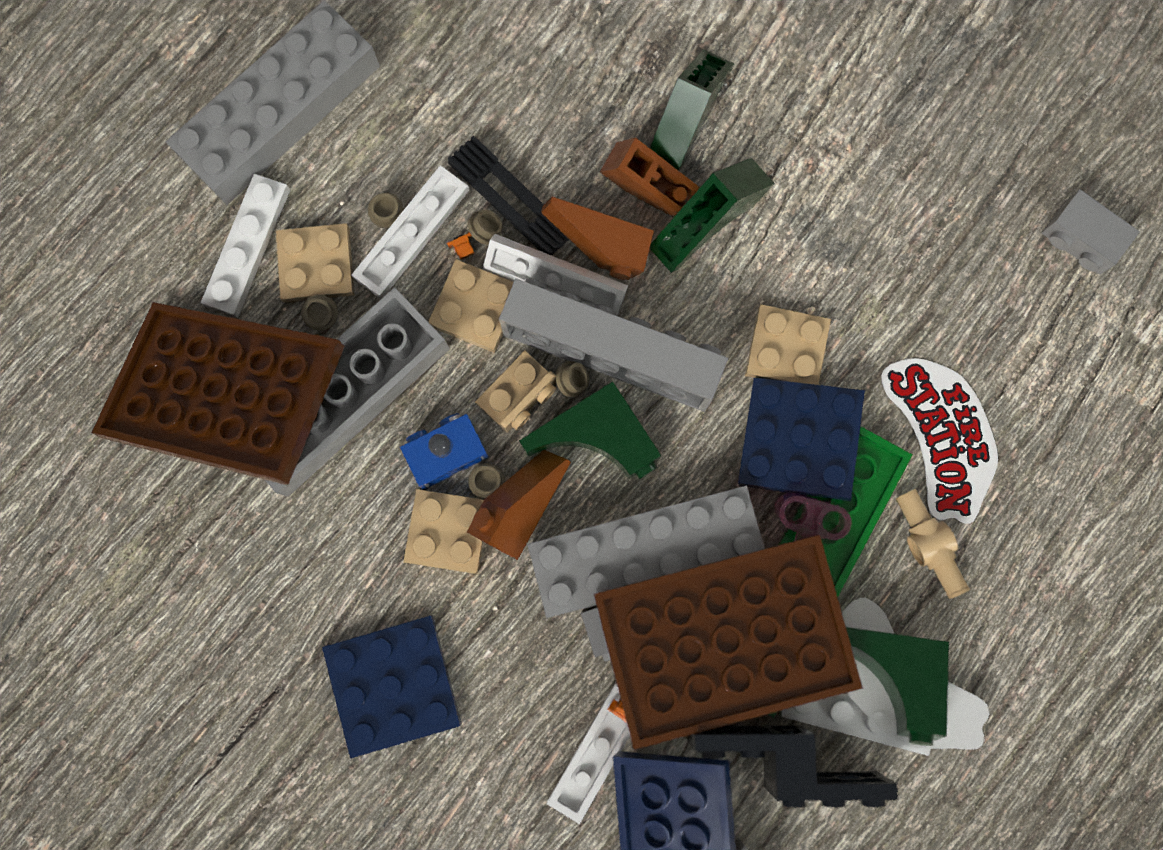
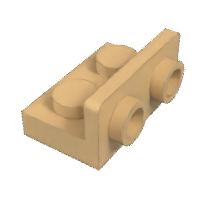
M524 350L475 403L506 433L512 428L518 431L530 419L531 414L528 411L538 401L544 404L557 389L553 386L556 383V375L552 371L548 372Z

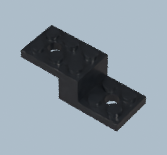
M800 725L721 726L688 735V742L695 752L701 753L703 758H725V751L741 752V757L763 758L764 788L777 801H782V806L806 807V801H821L822 806L833 808L845 807L846 801H861V805L866 807L886 806L885 800H898V784L877 771L817 772L815 734Z

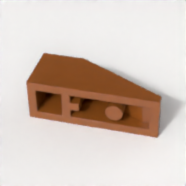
M636 137L616 142L600 170L601 174L625 192L673 218L700 188Z
M553 196L543 205L541 213L599 268L610 271V276L620 280H630L644 272L654 230Z
M546 450L540 452L484 499L481 507L474 515L467 533L518 560L571 462Z

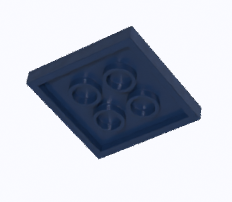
M754 378L738 485L851 501L865 390Z
M433 615L322 647L350 759L462 725Z
M618 751L613 756L620 850H736L729 760Z

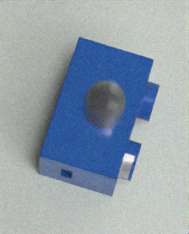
M459 413L452 414L439 422L441 427L429 433L426 430L418 431L407 437V444L400 447L418 486L423 490L489 458L467 414L461 417Z

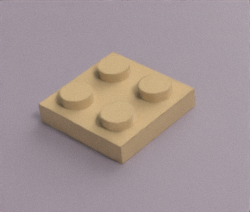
M347 223L276 230L280 299L284 303L306 301L314 295H326L330 298L355 296L354 280L352 277L350 228Z
M455 259L428 322L438 331L495 353L503 335L499 318L514 282Z
M760 304L757 311L745 376L819 385L831 319Z
M416 489L403 562L478 574L483 541L468 534L467 530L484 500Z

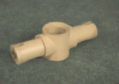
M916 489L897 497L896 501L911 527L908 530L910 536L907 537V543L915 560L921 566L927 565L929 570H934L949 599L969 591L970 588L954 560L957 558L954 552L958 550V544L950 527L944 521L938 522L935 517L931 518Z

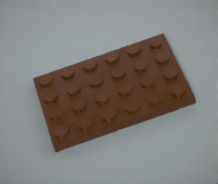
M152 302L91 433L110 441L289 485L345 346L338 339Z
M820 535L594 593L634 750L863 689Z

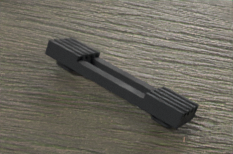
M474 135L470 141L467 140L465 142V146L462 145L459 147V151L456 150L453 156L450 155L448 157V164L539 251L552 256L569 240L541 213L544 204L498 161V158ZM490 172L495 175L538 216L535 218V221L529 223L483 178Z

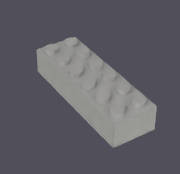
M323 0L165 142L228 205L249 186L254 174L261 175L380 67L374 49Z
M515 278L499 318L504 337L562 359L580 363L586 368L703 412L712 402L728 357L721 355L720 349L708 344H700V347L685 342V336L674 331L666 330L664 334L650 329V323L639 318L631 317L630 320L615 316V310L601 304H596L595 307L583 304L580 297L570 292L561 291L560 295L546 290L547 286L538 280L526 278L525 281Z
M395 287L338 338L345 347L289 485L265 480L277 494L289 497L450 349L445 339Z
M747 485L527 544L546 618L596 605L594 593L765 549Z

